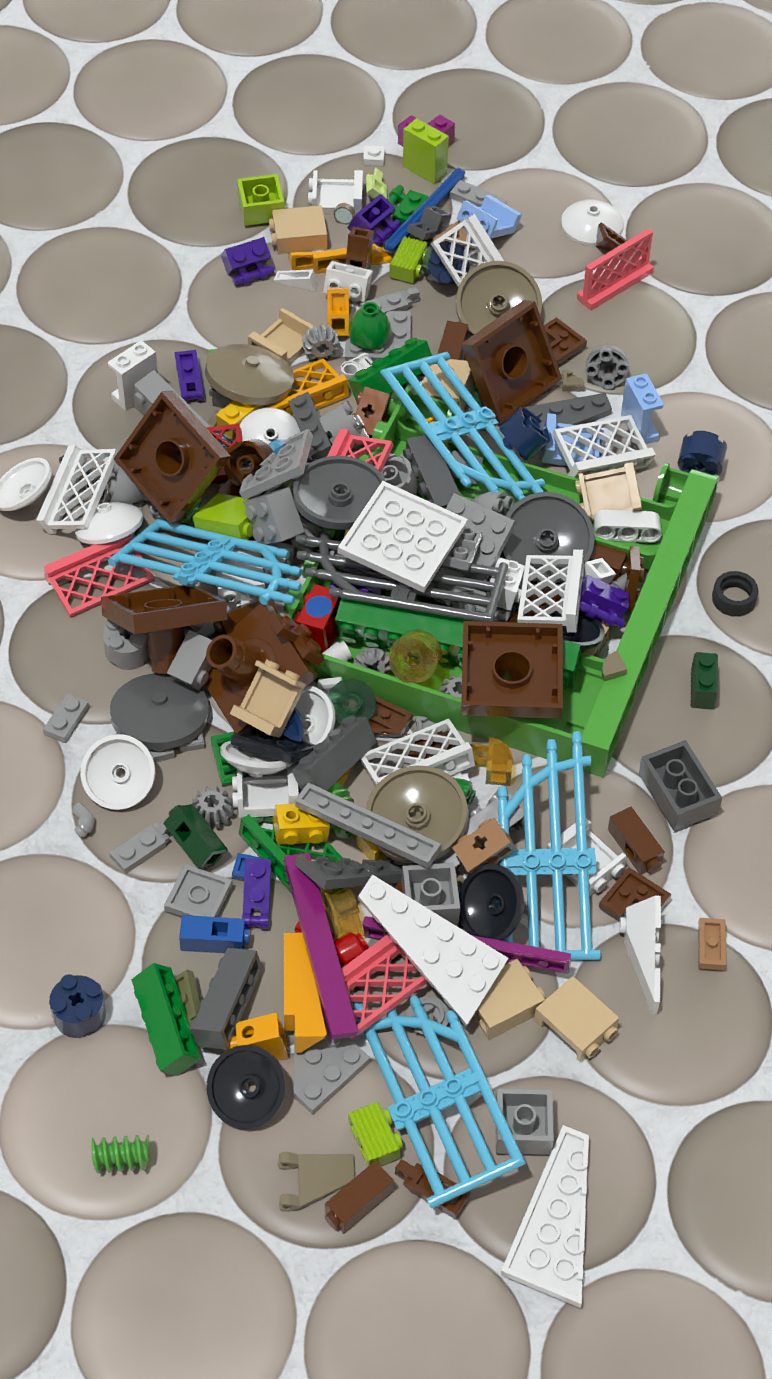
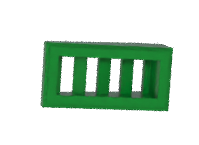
M235 732L211 737V747L222 787L232 785V777L237 776V773L225 775L226 772L236 771L237 768L231 764L223 766L222 764L228 762L220 756L222 744L231 741V736Z

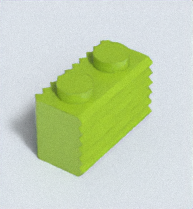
M406 236L403 237L389 265V277L414 284L416 278H420L422 274V261L427 250V242L415 240L414 238L411 239L410 237L407 238Z
M375 1102L348 1113L349 1126L367 1167L374 1161L382 1166L400 1159V1149L403 1148L402 1140L398 1132L393 1133L391 1130L392 1119L387 1108L382 1110L380 1103Z

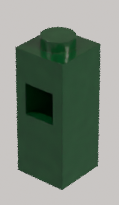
M193 804L177 805L169 811V817L163 824L196 867L201 869L214 866L228 849Z

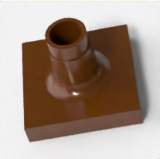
M521 301L461 343L464 351V360L468 362L483 405L492 410L496 416L495 419L500 424L507 420L519 407L523 408L562 380L535 301Z
M171 390L162 391L116 454L114 460L168 522L174 524L184 520L231 455L175 392Z
M177 585L101 597L102 616L133 634L146 633L149 658L151 659V671L158 674H167L185 639V626L228 620L226 600L195 585L190 587Z
M260 603L228 633L214 638L207 648L206 658L212 667L205 685L235 734L255 729L254 726L231 715L230 712L234 705L241 706L259 669L255 665L257 660L265 663L266 659L280 665L278 670L284 673L286 670L296 673L300 676L299 681L306 684L305 687L318 677L309 661L301 657L294 643L275 633L268 618L273 612L276 613V611L268 604L263 605Z
M463 621L461 716L562 719L563 624Z

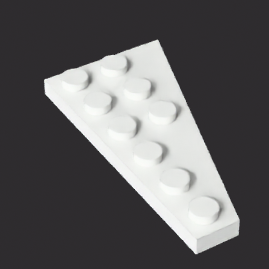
M372 875L359 894L358 900L373 918L389 933L390 938L395 944L400 946L405 952L406 957L428 983L443 997L444 1002L460 1017L461 1022L467 1027L508 958Z
M563 1125L502 1267L501 1275L581 1308L589 1135Z

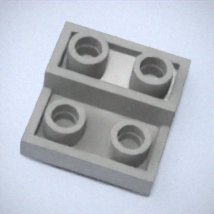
M465 528L442 565L468 571L478 549L482 532H477L472 528Z

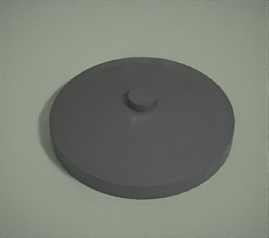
M348 456L324 457L306 465L304 474L294 480L293 500L298 511L312 523L329 529L346 530L353 526L381 482H386V480L377 468L363 460Z
M555 492L534 493L519 500L506 514V517L515 520L517 524L502 551L504 559L525 565L527 555L573 556V550H583L584 564L589 561L594 547L593 525L586 511L573 499ZM531 564L536 570L544 566L542 564ZM558 564L555 567L561 570L568 566V564ZM550 570L543 573L547 578L554 574ZM535 578L530 582L538 584L541 581L538 578ZM559 578L553 583L560 584L564 583L565 581Z
M152 673L142 675L125 683L113 696L110 705L111 723L117 734L131 736L142 742L148 749L163 750L175 748L190 742L203 731L209 717L208 699L201 688L196 690L175 680L169 674Z

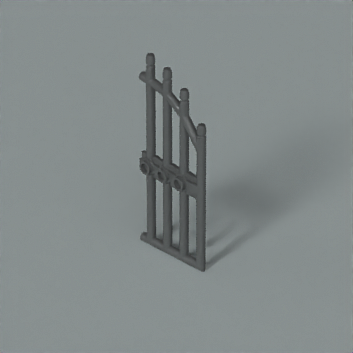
M326 532L321 534V538L297 535L295 540L296 543L302 545L308 544V546L319 547L320 553L298 551L297 558L322 564L325 570L306 568L305 575L333 581L340 588L329 589V595L332 597H341L347 600L470 621L493 622L508 570V564L505 562H501L498 568L471 563L468 571L441 565L440 568L495 577L493 583L436 573L431 581L491 592L490 598L429 587L423 593L397 580L393 582L337 572L334 566L380 573L349 558L329 555V549L338 550L341 541L330 540V535ZM351 584L389 590L392 593L390 597L358 591ZM416 595L487 608L485 613L417 602L415 599Z

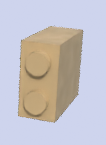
M322 205L272 210V219H269L270 232L274 231V233H271L272 246L277 248V254L327 250V231Z
M455 359L446 361L471 394L475 381L468 362ZM437 364L430 365L429 367L452 398L459 401V406L464 412L467 403ZM424 377L422 386L430 397L443 400L428 379Z
M515 959L504 965L473 1017L488 1040L533 1018L536 1007L546 1000V996L541 987H536L533 983L529 969L526 966H522L518 959Z

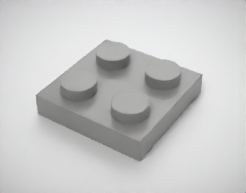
M184 864L164 904V910L179 916L217 917L233 885L232 880Z

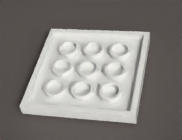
M382 481L338 546L337 553L424 593L467 526L468 519Z

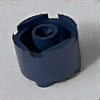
M440 242L439 245L442 250L450 253L451 242ZM455 243L454 254L464 256L465 248ZM431 245L425 251L422 261V269L425 276L431 282L439 285L454 284L455 281ZM453 258L452 266L455 270L461 271L463 260ZM467 262V265H466V273H467V272L469 271V269H470V264H469V262Z
M519 407L499 428L505 436L502 439L504 444L510 449L515 448L519 455L527 462L552 440V435L547 427L544 430L540 425L542 421L539 417L525 407L523 409Z
M694 431L693 435L688 437L685 435L678 458L679 469L687 473L694 469L711 475H720L727 451L726 442L723 440L722 443L718 440V435L708 431Z
M68 974L63 976L61 981L52 989L49 997L53 1021L62 1034L72 1038L85 1037V1034L92 1031L94 1033L100 1029L105 1021L106 1008L99 983L87 976Z

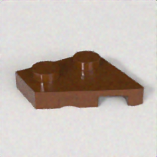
M370 693L355 717H367L375 737H402L413 719V713Z

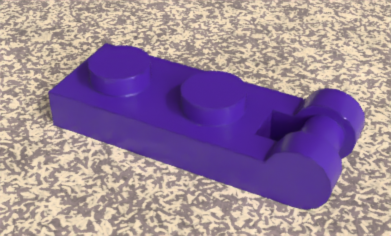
M196 350L174 352L181 397L187 403L189 402L188 400L194 399L204 401ZM187 389H196L195 391H187Z
M245 858L242 919H245V929H250V926H260V929H268L271 859ZM251 911H261V916H251Z

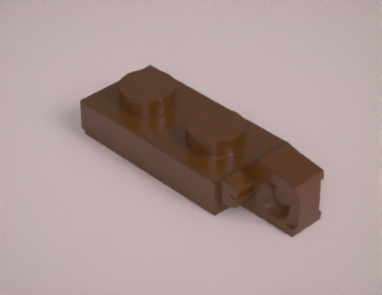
M401 1159L395 1167L394 1174L404 1180L403 1185L408 1190L427 1201L426 1198L433 1196L434 1193L422 1165L416 1163L415 1166H412ZM437 1172L444 1190L457 1184ZM468 1191L436 1207L456 1219L470 1198L471 1193Z

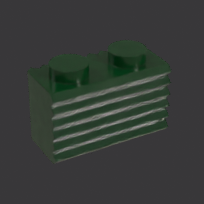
M696 652L694 654L691 667L690 706L692 708L715 709L718 695V655L716 653Z

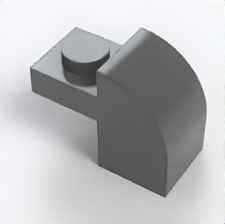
M437 206L425 207L420 222L409 224L406 232L412 234L415 240L426 241L427 245L431 246L434 237L447 229L452 214Z

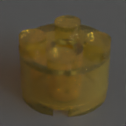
M415 629L404 633L395 641L390 649L389 663L392 672L400 680L419 683L430 678L441 663L443 652L438 640L432 634L422 629ZM415 653L419 655V658L416 660L412 658Z

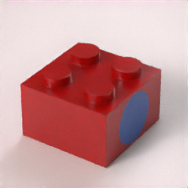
M314 584L311 592H308L305 596L302 611H298L296 614L295 623L298 625L302 623L310 629L312 633L310 636L320 645V652L323 653L333 645L338 635L335 619L341 597H332L329 595L330 588Z

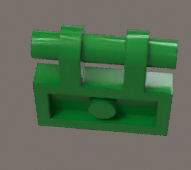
M397 185L389 193L388 201L395 207L392 213V221L399 220L402 225L423 204L428 196L409 190L407 194H402L404 191L403 186Z

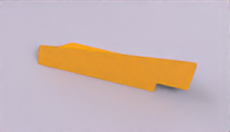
M373 244L370 266L391 263L393 259L392 254L388 250ZM347 248L320 252L288 253L291 270L313 268L315 274L324 273L331 261L346 263Z
M284 933V1031H295V1053H301L325 1038L327 1033L303 934Z

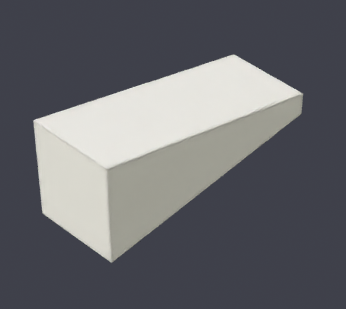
M314 270L277 271L274 278L275 283L314 292L319 283Z

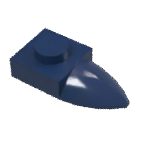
M296 707L282 734L291 740L303 742V717Z

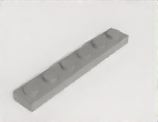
M307 783L295 799V807L426 868L430 867L441 851V843L311 783Z

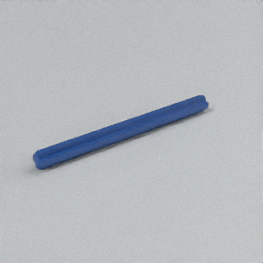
M456 168L385 242L384 249L388 250L389 253L394 252L400 245L403 237L410 235V233L406 232L409 224L420 222L425 207L438 206L459 180L464 179L465 171L461 168Z

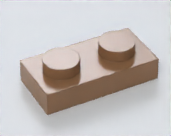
M699 918V969L725 970L726 919Z

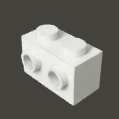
M331 261L326 269L323 292L327 293V288H349V299L351 301L365 302L370 292L373 271Z
M499 557L495 567L498 568L501 562H505L508 564V570L497 607L511 611L513 602L518 603L521 596L525 565ZM491 577L490 582L494 583L495 577ZM487 591L485 597L490 598L491 592Z

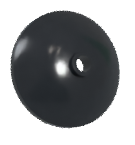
M548 604L540 607V609L545 610L546 608L550 607V605ZM580 610L577 632H567L566 626H563V640L581 644L580 651L598 646L603 641L605 635L601 622L596 617L590 618L585 616V613ZM558 611L549 614L551 617H562V614Z
M497 864L479 866L466 877L459 891V919L468 934L503 941L516 930L523 915L524 894L518 878L511 870Z
M239 1045L228 1049L215 1060L208 1074L206 1088L211 1108L222 1121L236 1128L248 1129L264 1125L276 1116L284 1103L287 1083L284 1070L273 1054L258 1046ZM252 1081L256 1084V1089L253 1092L249 1089V1084Z

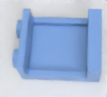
M486 195L481 207H477L467 200L463 201L456 219L461 222L475 214L491 239L515 233L522 214L493 196Z
M647 374L626 378L621 416H632L645 444L659 441V434L650 416L652 411L663 408V401Z
M547 413L543 425V430L547 427L550 431L552 440L542 448V463L568 466L552 433L554 429L575 425L556 423V414ZM586 431L580 433L581 436L592 440L594 436ZM562 435L564 441L570 444L573 443V438L568 435ZM596 437L594 443L600 445L602 440ZM579 441L575 444L576 447L585 452L589 447ZM592 448L589 454L596 458H600L603 455ZM573 452L571 453L574 462L583 460V457Z

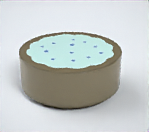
M348 203L338 204L334 211L335 220L341 224H350L355 216V209Z

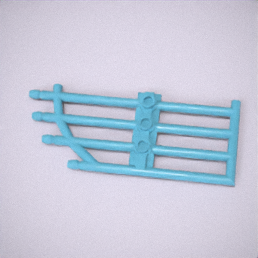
M448 352L380 371L457 478L460 479L463 486L466 488L472 485L470 478L484 484L489 492H501L499 488L510 490L517 500L526 497L522 490H532L533 493L544 492L542 487H545V481L542 478L535 480L515 452L502 441L503 436L495 427L498 425V421L495 419L496 416L492 410L479 406L446 362L450 359ZM437 364L472 411L464 413L429 367L430 365ZM420 368L454 414L453 417H445L412 370ZM395 375H404L435 417L436 422L428 423L394 377ZM487 430L524 481L515 482L478 431ZM469 434L501 479L488 475L461 436ZM452 440L472 468L457 462L443 442Z
M161 519L155 520L108 559V563L112 567L122 562L173 575V580H177L179 584L188 587L201 582L260 597L259 601L263 605H266L270 600L285 604L295 603V597L277 592L278 587L290 588V590L294 591L302 589L301 583L281 578V573L301 576L303 572L297 566L280 563L277 560V556L279 558H289L290 552L286 549H279L278 547L178 523L170 524L168 521ZM159 529H164L209 540L210 542L206 545L156 532ZM146 540L155 541L197 553L192 556L143 544V542ZM235 547H238L250 551H255L262 553L264 558L255 557L235 552L232 550ZM137 551L185 564L180 568L129 554ZM224 559L269 569L272 570V575L221 562ZM213 570L269 584V586L265 589L209 575L208 573Z
M575 731L572 734V759L557 762L555 739H549L547 741V767L532 775L531 756L523 755V784L509 802L507 800L508 792L506 786L498 787V821L509 835V817L523 801L525 849H516L500 860V865L511 870L516 876L526 875L529 946L539 947L537 875H552L555 950L571 953V961L600 960V950H592L588 874H596L595 848H587L583 766H591V756H583L582 736L579 731ZM573 769L577 848L561 849L558 772ZM548 778L551 849H535L533 788ZM578 874L581 950H566L562 875ZM513 933L503 941L513 943Z
M414 995L410 998V1004L412 1009H414L416 1017L398 1016L395 1008H393L386 1014V1018L379 1019L358 1036L365 1034L395 1102V1104L388 1107L393 1122L398 1131L406 1128L434 1195L426 1198L432 1209L526 1163L457 1014L453 1010L446 1013L450 1027L430 1020L422 1006L421 1000ZM353 1002L354 1010L363 1009V1002ZM392 1027L420 1092L406 1099L404 1098L376 1030ZM403 1027L422 1029L444 1077V1081L431 1087L429 1086ZM436 1034L459 1044L469 1069L454 1075ZM480 1092L511 1159L495 1165L466 1101L467 1098ZM455 1104L485 1168V1171L473 1177L469 1176L441 1113L442 1110ZM429 1116L433 1120L460 1182L445 1190L416 1125L417 1122Z

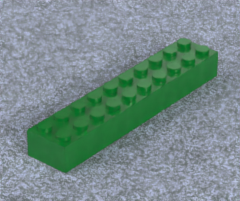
M342 598L335 619L339 638L346 642L355 643L358 641L372 648L381 646L395 653H402L404 651L412 653L413 656L418 658H425L427 656L435 658V660L442 663H449L451 661L462 666L463 621L470 620ZM564 640L563 689L574 687L580 662L581 644Z

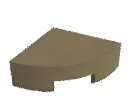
M562 370V391L584 392L585 384L583 380L573 375L571 371Z
M618 650L609 654L603 662L602 678L604 681L627 674V668Z

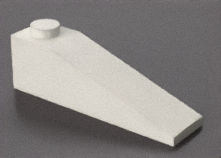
M653 896L626 907L625 917H620L619 933H624V944L651 1014L656 1015L660 1004V968H656V965H659L661 944L656 943L659 940V929L661 928L660 896Z

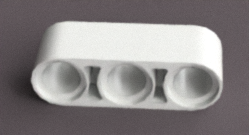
M604 509L597 511L593 516L595 536L603 539L652 543L658 541L662 536L660 516L656 512Z

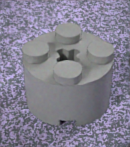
M348 401L338 405L319 418L325 433L328 432L331 437L330 441L332 444L340 429L349 430L351 435L369 438L365 429L362 428L364 427L363 421L359 415L354 416L352 414L354 411ZM355 443V445H354V447H353L352 450H354L355 448L359 447V446L362 445V444H356V443Z
M389 454L381 472L386 482L417 496L418 483L410 462L405 457L401 458L397 457L396 454Z
M109 619L106 621L103 630V642L107 660L123 670H133L143 666L144 662L149 658L146 633L133 634Z

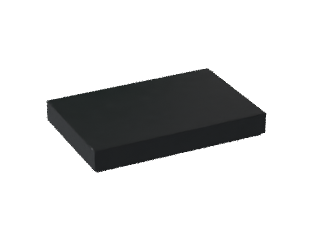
M257 728L232 735L230 743L287 764L299 762L301 758L309 755L315 744L306 741L298 742L291 740L283 734L280 738L270 736Z

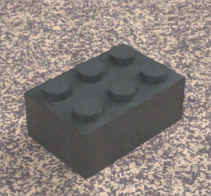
M686 740L642 756L639 775L674 831L719 813L722 796Z

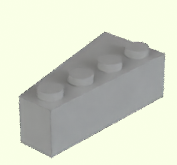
M155 370L134 384L133 407L141 414H146L162 391L173 390L206 428L210 427Z
M508 792L507 800L509 802L512 796ZM497 794L488 801L490 804L485 808L481 809L479 807L468 815L469 819L463 836L475 832L478 826L488 819L496 818L498 820L499 798ZM520 806L509 817V834L514 830V827L518 831L524 827V811ZM453 849L432 863H455L456 870L464 867Z

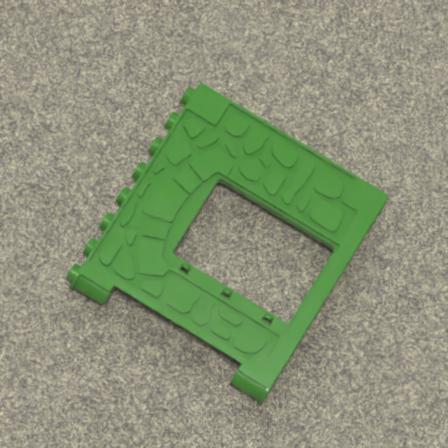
M408 385L405 392L425 419L433 417L413 387ZM393 392L388 405V415L391 417L388 423L378 421L372 438L392 441L394 446L390 454H396L399 457L403 449H406V439L426 434L396 393ZM431 397L446 418L454 416L443 400ZM451 440L447 441L451 451H459ZM468 446L474 455L483 458L482 467L488 475L501 479L480 449ZM378 447L372 452L373 456L383 452L384 448ZM368 453L359 457L363 461L371 458ZM495 454L515 482L524 481L507 457ZM522 462L535 480L542 478L545 481V487H542L544 492L559 493L573 499L579 505L583 503L582 494L577 493L575 481H578V478ZM665 462L656 484L653 501L641 498L643 511L659 514L661 538L652 543L610 541L597 537L594 533V543L627 552L626 562L630 546L639 547L640 556H643L642 568L649 570V573L617 648L627 668V674L604 681L602 678V667L605 659L580 652V662L574 687L563 689L562 719L461 716V698L439 691L444 679L450 680L452 674L458 678L462 674V666L459 663L451 661L449 663H442L435 660V658L427 656L425 658H418L409 652L395 653L386 647L379 646L378 649L386 652L391 659L392 669L390 674L387 675L374 671L372 666L365 668L353 664L355 657L361 651L372 647L358 641L355 643L346 642L339 638V635H337L333 644L344 641L353 658L346 662L322 654L325 660L320 666L309 662L318 675L313 682L318 683V679L342 677L350 696L366 700L371 693L413 713L415 717H427L428 720L434 723L449 719L458 731L547 759V741L555 739L557 744V762L573 758L572 734L575 731H579L582 736L583 756H591V766H583V771L604 778L710 513L720 476L691 469L690 473L670 468V464ZM453 478L460 495L466 499L473 500L477 496L489 492L486 486L478 481L476 484L466 488L462 485L460 479ZM417 488V496L426 500L424 496H420L419 490ZM499 488V491L507 493L508 496L514 498V504L519 501L510 490ZM522 490L524 496L534 494L532 490ZM323 527L322 531L330 535V540L342 542L346 530ZM306 560L302 572V577L306 580L300 591L289 590L288 592L289 595L295 597V603L284 604V612L288 614L287 616L294 623L297 612L302 611L306 594L311 592L314 584L329 588L330 584L334 583L330 580L318 579L317 577L312 578L305 575L306 568L325 570L321 563ZM334 567L336 571L344 572V570ZM386 590L385 596L390 597L392 591ZM416 595L415 601L420 602L422 597Z

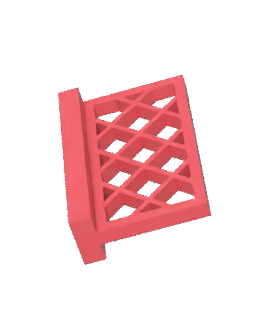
M648 228L588 264L585 269L583 290L577 293V300L592 311L652 274L654 267L649 263L653 231Z
M340 429L327 457L348 456L359 458L369 453L371 458L365 460V462L371 465L375 464V468L382 472L394 445L392 441L351 435L349 430ZM355 443L365 446L354 453L352 452ZM378 447L384 448L383 452L373 456L372 450Z
M132 534L113 542L91 545L44 566L45 579L53 587L70 618L100 605L101 597L124 594L154 581V575L150 569L122 562L118 564L130 567L128 575L116 573L117 565L112 568V571L99 568L101 562L108 561L110 557L133 539ZM132 552L134 556L143 558L140 552ZM134 568L142 570L146 574L145 577L140 579L131 577ZM83 570L93 572L91 580L78 577L79 573ZM97 573L109 576L106 585L94 582ZM113 578L125 581L124 586L120 588L112 587L110 584ZM63 579L72 581L69 590L59 587L57 582ZM76 582L88 585L85 594L73 591ZM92 587L104 590L103 595L97 598L89 596ZM71 596L83 599L82 604L73 609L68 602Z
M389 934L341 968L350 1002H363L362 1010H352L354 1017H362L361 1022L356 1025L358 1029L357 1036L428 983L423 976L418 979H408V971L418 970L406 957L405 952L400 946L395 944L390 938ZM398 955H402L405 958V964H391V961ZM377 971H385V979H371V976ZM390 971H404L403 979H389ZM384 986L383 995H369V987ZM388 986H402V991L397 995H387ZM356 987H365L364 995H350V991ZM368 1002H382V1006L379 1009L367 1010Z

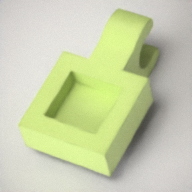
M377 168L374 169L373 175L368 173L366 176V191L373 199L380 194L387 199V187L382 182L383 173Z

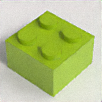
M278 174L237 179L238 200L244 226L269 223V219H272V210L285 209V201Z

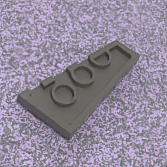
M606 393L525 407L539 417L542 421L540 423L542 429L547 413L556 414V423L571 425L591 423L612 413V407Z
M297 855L294 863L295 866L317 883L319 888L331 891L334 888L352 889L357 886H365L372 875L389 885L401 882L402 869L393 861L363 859L362 864L350 858H341L340 862L328 861L327 857L318 856L316 861H308L306 856Z

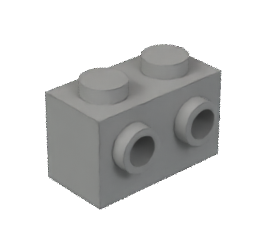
M189 630L167 674L179 682L200 690L201 686L207 682L209 671L212 667L206 658L207 648L212 640Z

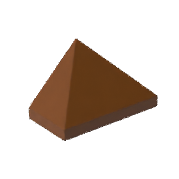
M602 222L598 224L596 247L612 251L627 242L625 238Z

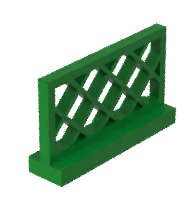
M248 814L241 818L239 835L259 857L271 859V871L290 892L291 889L283 862L284 856L310 853L311 858L316 859L317 856L327 857L328 861L340 862V859L343 858L328 841L316 843L324 849L323 853L309 851V843H306L305 850L292 848L291 845H288V847L277 845L273 841L275 837L274 826L271 830L261 828L258 824L262 821L273 822V816L251 817Z

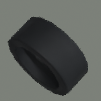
M740 571L723 573L716 579L714 584L712 601L715 607L723 614L729 616L746 615L755 607L759 593L758 585L746 573ZM727 587H738L746 591L749 597L742 601H734L724 596L721 591Z

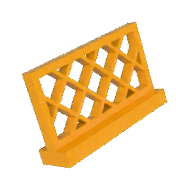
M323 358L293 370V385L301 386L300 389H292L289 394L291 396L277 403L264 405V408H277L294 417L288 401L308 391L317 408L320 409L349 397L348 380L344 375L339 376ZM322 367L324 368V372L314 371ZM299 376L305 377L304 380H299L295 378ZM310 378L320 379L319 382L309 381Z

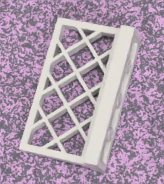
M475 214L467 217L431 243L458 288L462 279L467 274V262L475 263L478 266L490 261H504ZM463 228L467 234L466 242L456 239L457 230ZM441 241L451 242L450 253L442 250L439 245ZM455 243L465 245L464 256L454 254ZM469 247L476 248L478 252L477 260L468 258ZM453 258L463 260L461 271L455 270L452 266Z
M631 415L554 429L552 433L569 467L570 472L568 476L578 479V474L580 473L588 475L622 468L624 464L633 462L635 470L646 468L656 456L653 448H647ZM627 423L630 433L618 428L619 424ZM605 427L612 431L611 437L600 432V428ZM586 431L594 436L592 440L581 436L580 433ZM615 433L627 439L625 444L613 439ZM562 435H568L573 438V443L570 444L564 441ZM596 437L608 443L606 448L594 443ZM577 441L589 446L586 452L575 446ZM629 441L637 444L640 450L628 447ZM610 444L622 450L621 453L615 454L608 450ZM591 448L602 453V457L596 458L589 454ZM573 452L583 457V460L574 462L571 453Z
M68 445L36 519L48 534H56L57 529H88L115 465L114 457L118 453L117 449L79 450L76 445ZM92 457V459L86 463L87 458ZM109 457L108 460L100 466L99 462L102 461L104 458ZM96 465L97 469L87 475L86 472ZM101 474L100 479L92 484L91 481ZM83 475L84 478L78 482L80 476ZM88 484L90 486L79 494L78 491ZM93 493L92 498L84 503L83 500ZM75 494L76 497L70 501L72 495ZM80 503L81 506L71 513L70 509ZM67 512L68 516L62 520L63 515ZM85 512L82 521H75L77 517Z
M573 550V556H526L518 623L563 624V626H566L567 632H577L584 572L583 550ZM531 564H542L544 566L536 570ZM558 564H568V566L561 570L555 567ZM548 570L552 571L554 574L548 578L543 575ZM538 578L541 581L535 586L530 583L533 579ZM559 578L565 581L559 586L553 583ZM546 586L552 589L546 594L540 591ZM533 594L539 597L533 602L527 599ZM557 594L563 597V599L559 600L558 602H555L551 599ZM544 602L550 605V607L546 608L545 610H542L538 607ZM531 610L537 613L535 616H524V614ZM558 611L562 614V617H551L549 614Z
M449 719L367 751L360 758L362 765L376 786L387 776L378 778L381 772L392 773L401 769L404 763L412 764L410 766L434 767L446 772L450 776L475 766L472 747L468 742L465 743ZM442 730H449L447 737L437 735ZM420 739L427 740L424 746L414 743ZM433 741L443 743L441 749L430 746ZM449 744H451V745H457V746L454 747V748H451V749H449V750H446V749L448 748ZM398 748L404 749L402 755L393 754L392 751ZM410 751L421 752L418 758L408 756ZM427 753L434 755L432 757L424 759ZM374 758H381L379 764L369 763L368 761ZM388 760L398 761L395 767L385 765Z

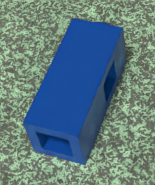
M182 915L179 934L181 951L225 953L227 948L244 949V945H249L250 929H245V919Z

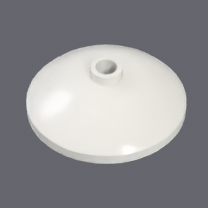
M592 199L582 200L566 208L562 214L561 227L565 235L574 242L586 246H596L598 224L602 222L620 235L623 229V218L616 208L606 202Z
M277 408L255 410L248 414L240 423L242 441L260 439L269 444L275 440H287L289 437L300 433L296 419L289 413ZM273 432L275 435L273 437L267 436V433Z
M43 458L25 460L11 468L0 478L1 511H15L29 506L43 494L52 474L51 465L47 460Z
M119 502L102 503L97 506L88 529H75V534L79 541L87 544L113 542L136 531L143 522V514L139 508L131 504Z
M307 686L304 688L295 707L303 717V741L317 745L328 737V733L333 730L335 709L327 694L316 687Z
M114 734L99 739L87 750L81 764V781L84 790L95 803L108 809L122 810L137 805L149 794L155 780L156 769L152 754L142 742L127 735ZM120 769H124L126 772L122 778L118 776Z
M231 741L221 746L220 753L222 757L232 766L248 773L252 777L274 774L292 765L230 744Z

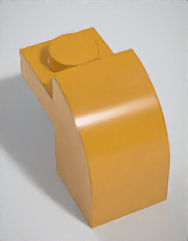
M327 288V325H331L338 336H349V288Z

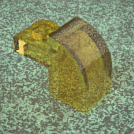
M489 737V745L470 744L475 767H487L485 784L510 786L512 753L509 747L504 742Z
M334 888L331 891L320 890L326 914L332 919L337 939L347 932H353L355 935L360 933L362 937L365 936L359 917L360 910L351 888Z

